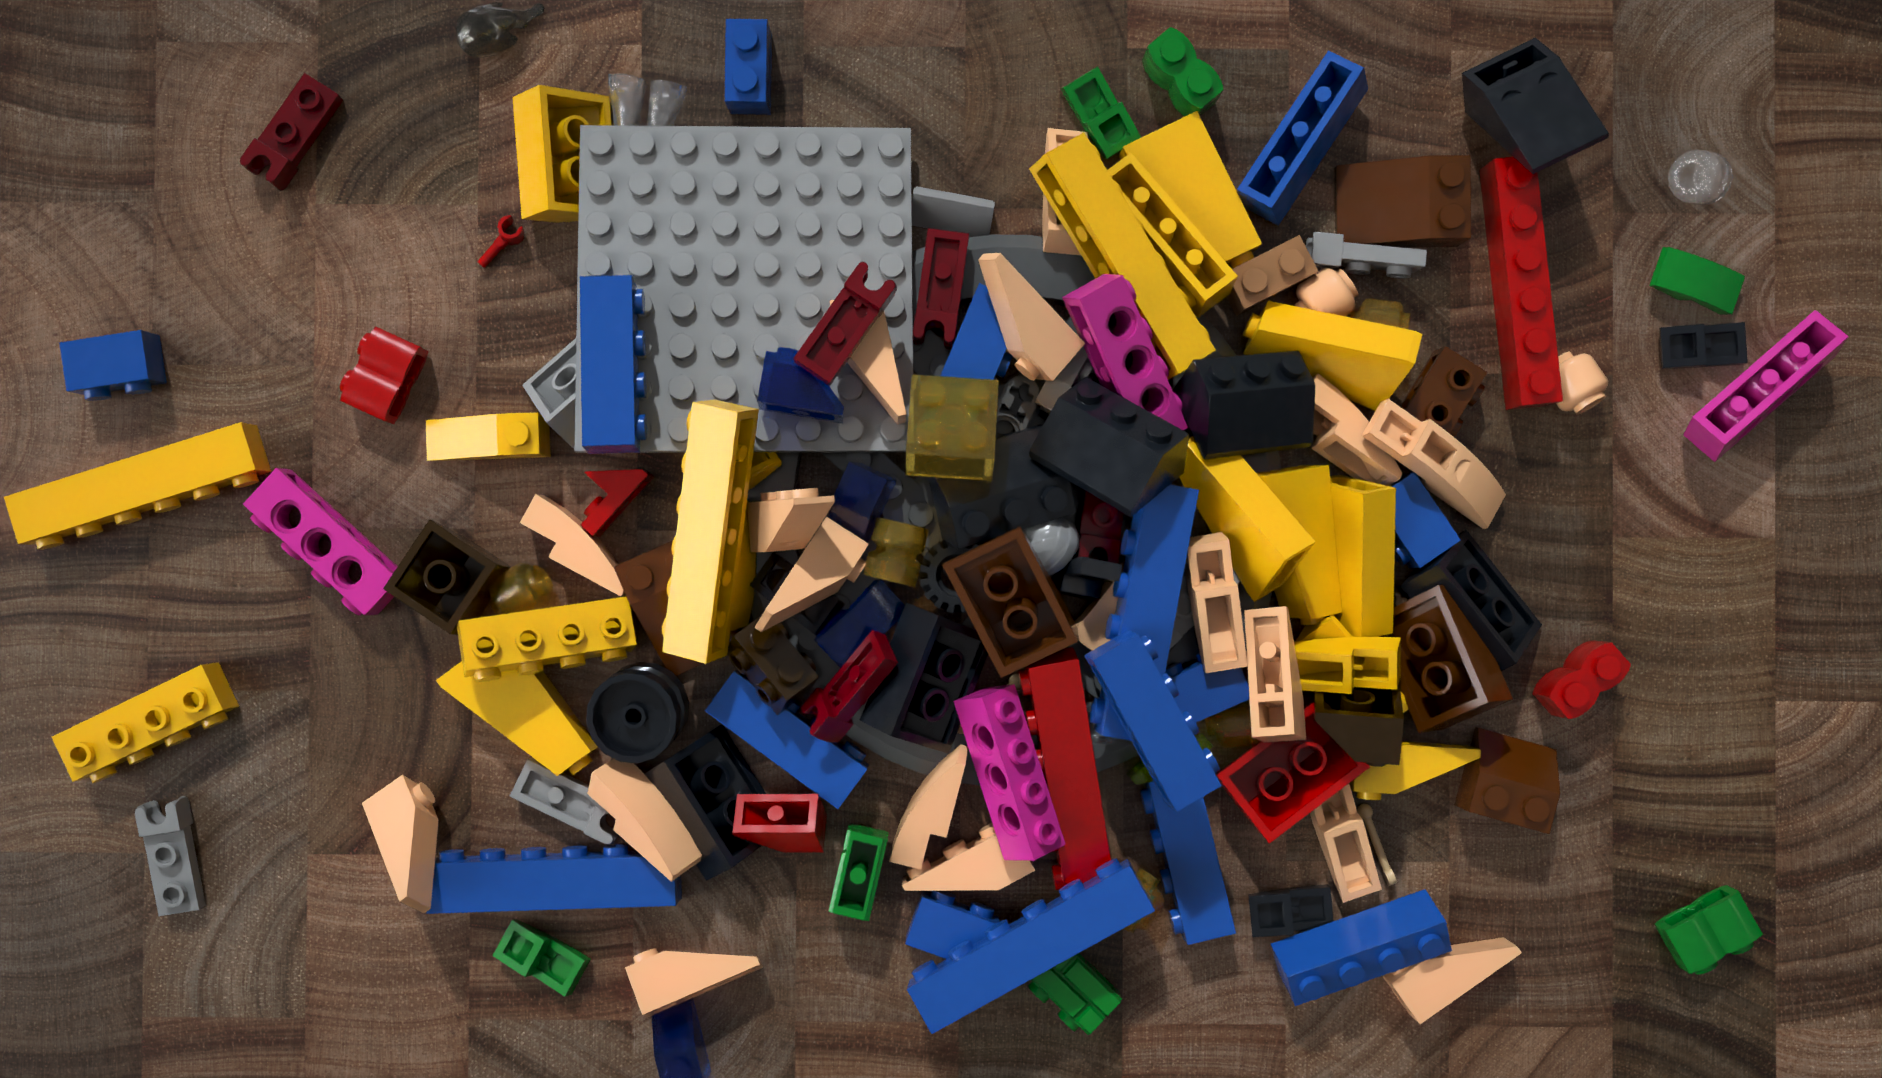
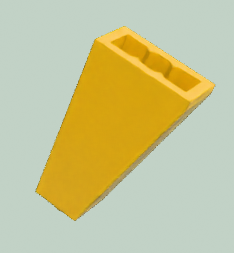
M1198 111L1123 146L1119 155L1120 159H1123L1132 152L1224 261L1231 265L1232 269L1255 258L1253 252L1262 245V242Z
M1267 301L1260 315L1252 313L1244 329L1243 336L1249 338L1244 355L1299 351L1312 377L1319 373L1338 388L1349 400L1376 411L1380 402L1391 397L1415 365L1423 334L1414 330Z
M1194 436L1189 438L1184 473L1179 478L1184 487L1199 490L1196 504L1197 509L1212 534L1222 532L1229 539L1232 567L1248 595L1256 602L1285 584L1316 541L1241 455L1204 459Z
M1298 465L1257 472L1258 476L1316 541L1285 584L1274 590L1279 607L1287 606L1290 618H1299L1301 625H1316L1320 620L1325 619L1326 616L1342 613L1329 465Z
M1343 475L1330 476L1342 613L1334 614V616L1353 637H1379L1392 634L1396 488Z
M461 661L436 680L441 688L556 776L567 770L572 775H575L593 761L589 754L596 750L598 746L544 671L530 675H518V669L503 671L499 679L476 682L475 676L464 677Z

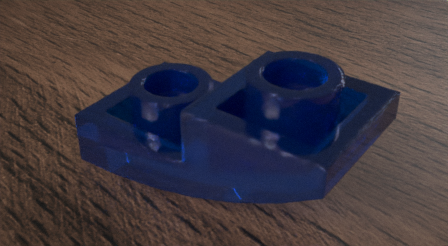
M881 579L874 580L847 610H840L816 636L814 641L841 668L872 630L885 634L900 619L905 605Z

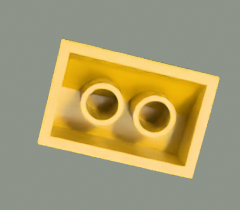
M537 85L513 97L521 216L524 220L554 223L578 221L580 125H612L610 97Z

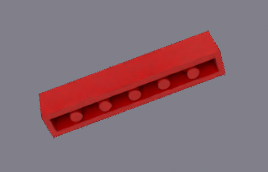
M1514 157L1495 158L1479 170L1505 410L1548 406L1563 402L1538 172L1532 174Z
M1073 647L1057 651L1026 666V670L1018 671L1022 695H1030L1032 710L1025 711L1026 721L1031 736L1037 735L1039 749H1036V753L1066 844L1052 851H1056L1058 864L1051 866L1055 890L1061 889L1076 879H1080L1084 883L1097 876L1095 870L1111 860L1080 664Z

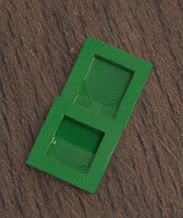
M1098 66L1061 88L1078 120L1105 159L1122 150L1124 145L1141 138L1122 101L1117 102Z
M1662 247L1649 286L1677 300H1692L1719 315L1733 314L1745 276L1697 255L1671 247Z
M513 919L510 922L492 955L522 976L528 977L532 975L564 997L572 995L591 958L559 939L517 919Z

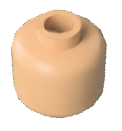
M1324 267L1297 286L1296 294L1299 302L1294 304V306L1347 316L1355 309L1354 298L1358 296V291L1342 269L1335 271L1330 267Z
M1568 351L1558 356L1563 402L1556 403L1559 409L1565 412L1574 410L1576 415H1579L1593 408L1606 398L1604 391L1608 386V379L1591 355L1583 353L1573 356Z

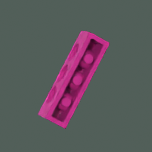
M1103 274L1063 296L1062 299L1076 331L1085 342L1084 349L1100 385L1179 429H1187L1188 426L1182 412V401L1171 389L1167 379L1169 376L1167 365L1156 354L1151 342L1153 338L1152 330L1147 321L1139 314L1134 302L1136 301V293L1131 283L1123 275ZM1114 313L1117 323L1113 332H1110L1108 321ZM1131 352L1133 356V362L1131 367L1127 370L1125 367V359L1128 353ZM1148 390L1149 399L1143 407L1141 402L1142 395Z
M1814 310L1692 417L1683 435L1712 461L1716 462L1833 360L1849 336L1818 311Z
M275 468L243 503L253 513L250 517L253 523L267 533L274 532L283 541L280 546L287 554L299 561L303 559L313 568L311 575L319 583L327 588L333 586L344 596L341 602L351 612L359 616L361 614L365 616L378 615L394 598L393 595L383 588L398 566L294 471ZM297 507L301 513V520L294 528L289 522V514L293 508ZM326 534L331 540V549L328 554L323 555L319 550V541ZM355 561L362 569L361 578L357 583H354L349 577V568Z
M1015 684L983 688L953 701L1004 860L1034 861L1066 845Z

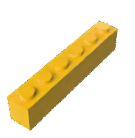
M1083 132L1052 149L1029 168L1030 172L1095 279L1103 274L1123 275L1133 286L1136 293V301L1134 302L1140 316L1147 321L1152 330L1153 338L1151 342L1156 354L1167 365L1169 371L1167 379L1169 380L1186 370L1193 360L1203 359L1216 351L1210 341L1208 331L1199 323L1188 305L1185 293L1176 285L1166 268L1165 260L1156 252L1145 233L1142 222L1133 214L1123 197L1119 184L1110 176L1101 161L1098 149L1090 143L1086 134Z
M715 399L692 402V408L686 423L687 430L689 431L687 449L681 464L684 474L682 491L676 506L679 516L677 532L671 548L674 557L672 574L667 584L669 599L667 615L662 625V635L664 637L662 652L704 664L727 656L759 412L757 408Z
M240 422L5 496L4 500L18 544L36 545L38 550H44L64 544L63 537L76 534L78 538L98 534L103 531L102 525L115 521L116 525H124L142 519L141 513L154 509L155 513H161L181 507L180 500L194 497V500L198 501L218 496L220 494L219 488L233 484L234 488H242L259 482L258 476L271 472V468L258 426Z

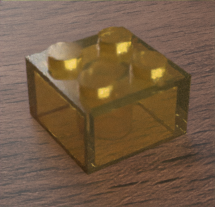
M912 375L906 444V476L992 481L995 460L999 380Z

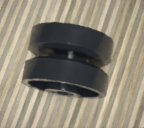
M637 662L622 667L595 689L587 705L586 724L592 740L604 754L619 762L641 763L654 759L680 735L688 720L689 699L684 685L672 671L656 663Z

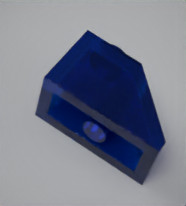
M780 347L777 348V352L766 351L757 398L759 410L843 424L844 406L829 385L794 363V357L798 350Z
M849 462L834 494L835 502L829 510L828 518L868 543L897 480L860 462Z
M692 998L653 1015L654 1057L659 1077L709 1078L711 1067L694 999Z

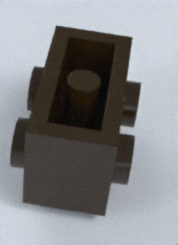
M759 617L733 636L728 646L727 654L733 666L740 673L744 674L755 687L759 698L779 715L807 694L819 676L816 674V667L810 657L804 652L799 653L789 641L790 636L781 623L763 632L754 628L760 619Z

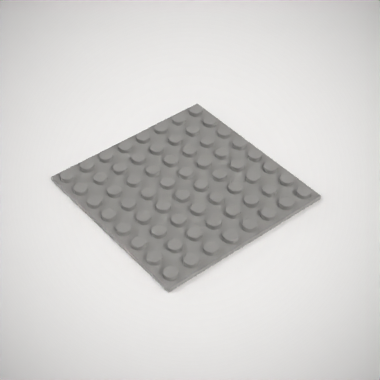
M580 125L574 447L576 453H587L582 447L580 276L632 275L637 289H643L645 296V314L638 315V330H644L646 354L645 356H638L639 372H645L647 384L646 398H639L640 414H646L647 440H640V452L636 453H686L689 433L686 423L692 408V402L713 399L759 409L753 452H914L911 128ZM860 262H865L868 265V279L864 284L867 289L877 290L887 280H893L897 286L895 296L884 312L907 414L906 422L902 424L895 423L848 363L842 368L831 386L794 363L795 355L830 307V300H835L844 288V283Z

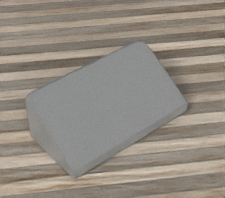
M916 186L913 189L912 226L969 233L970 237L989 235L995 202L993 200Z

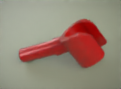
M511 215L502 217L498 222L497 228L500 235L477 261L482 267L486 268L507 245H518L523 241L525 235L523 226L519 227L514 234L509 235L505 233V230L514 221Z

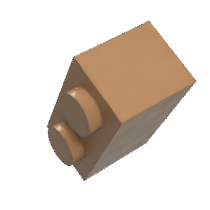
M1298 235L1233 268L1232 270L1238 277L1227 299L1235 315L1238 316L1299 285L1304 280L1318 273L1319 271L1301 236Z

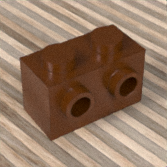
M1444 346L1433 351L1400 407L1421 422L1431 419L1455 437L1463 425V420L1460 419V416L1466 406H1473L1484 391L1485 386L1481 382L1486 376L1487 371Z

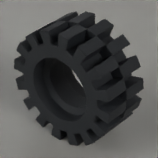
M942 540L926 553L920 565L919 580L925 592L924 595L934 603V606L947 610L950 613L966 612L956 591L949 589L943 583L941 578L942 565L980 546V544L977 543L958 549L947 541Z

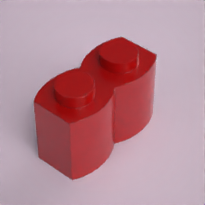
M375 326L371 333H366L360 340L357 353L360 355L358 364L353 370L347 371L341 380L340 391L342 394L340 401L385 422L395 424L406 405L412 386L424 367L429 351Z
M1587 641L1577 646L1567 656L1563 667L1556 668L1545 674L1536 684L1532 694L1551 715L1573 719L1587 712L1596 702L1600 692L1609 690L1619 684L1627 675L1631 664L1612 642Z

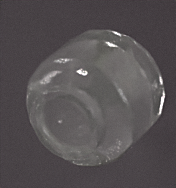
M1699 149L1685 152L1678 157L1670 167L1668 175L1669 188L1674 196L1683 202L1698 205L1715 203L1724 197L1730 189L1733 179L1732 167L1725 157L1716 152Z

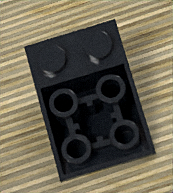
M1536 37L1462 73L1465 113L1532 174L1609 138L1608 131L1560 57Z

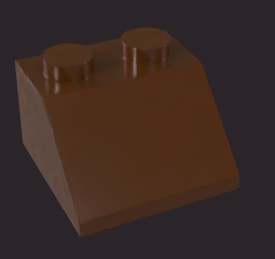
M1475 727L1470 746L1481 750V758L1465 764L1454 805L1471 813L1550 834L1560 798L1557 749Z

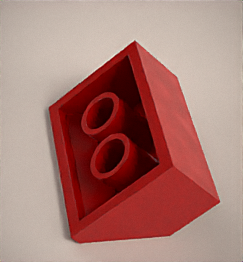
M1314 701L1304 707L1306 740L1259 741L1216 774L1222 787L1269 844L1370 768L1364 762H1355L1315 721Z

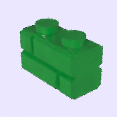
M849 823L828 912L869 921L889 832Z
M1080 953L1031 979V982L1027 985L1032 993L1043 1003L1051 999L1061 1009L1057 1015L1071 1030L1075 1032L1080 1027L1087 1035L1091 1034L1122 1000L1119 990Z

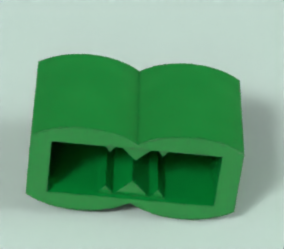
M1169 27L1148 45L1142 59L1144 69L1156 85L1168 90L1172 104L1181 115L1185 117L1198 111L1201 116L1216 104L1224 90L1222 81L1209 64L1197 59L1192 43L1183 33Z
M1728 885L1705 893L1690 905L1671 912L1654 924L1677 966L1689 974H1705L1712 971L1718 966L1717 961L1726 954L1737 955L1749 951L1755 945L1754 941L1763 935L1740 892Z

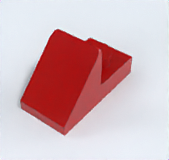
M643 469L585 471L584 473L608 495L604 499L598 496L589 504L583 513L587 518L581 523V526L592 536L601 537L655 476Z

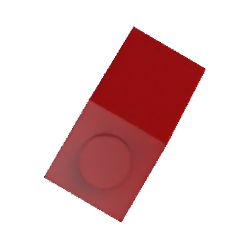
M737 794L732 833L738 838L783 853H824L827 813L819 794Z

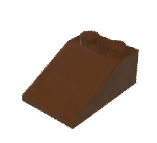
M1429 155L1337 165L1335 167V233L1343 234V242L1391 247H1458L1471 238L1470 155Z
M1021 526L943 563L944 570L1001 678L1078 642V628L1057 587Z
M672 540L615 566L614 569L631 607L665 668L678 676L704 663L662 652L664 640L662 625L667 615L669 599L667 584L672 574L674 557L671 550ZM736 629L730 632L729 644L733 636L740 631V629Z
M1437 585L1394 607L1393 633L1379 637L1401 638V676L1399 685L1418 733L1447 729L1513 700L1497 660L1443 585Z

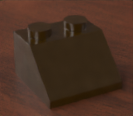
M429 519L383 589L447 633L458 635V621L480 618L512 570V567L481 546Z
M1399 684L1397 690L1354 687L1352 694L1314 691L1315 721L1355 762H1364L1374 767H1382L1387 764L1399 765L1404 725Z

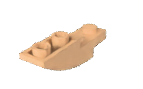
M1390 399L1381 401L1362 436L1420 476L1422 484L1432 494L1482 529H1487L1506 496L1491 472L1462 443L1431 419L1421 422Z

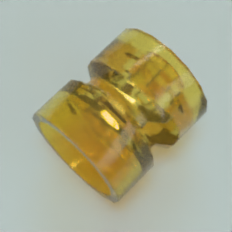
M877 517L871 539L876 544V549L868 552L863 575L916 587L921 566L916 560V556L924 552L929 529Z

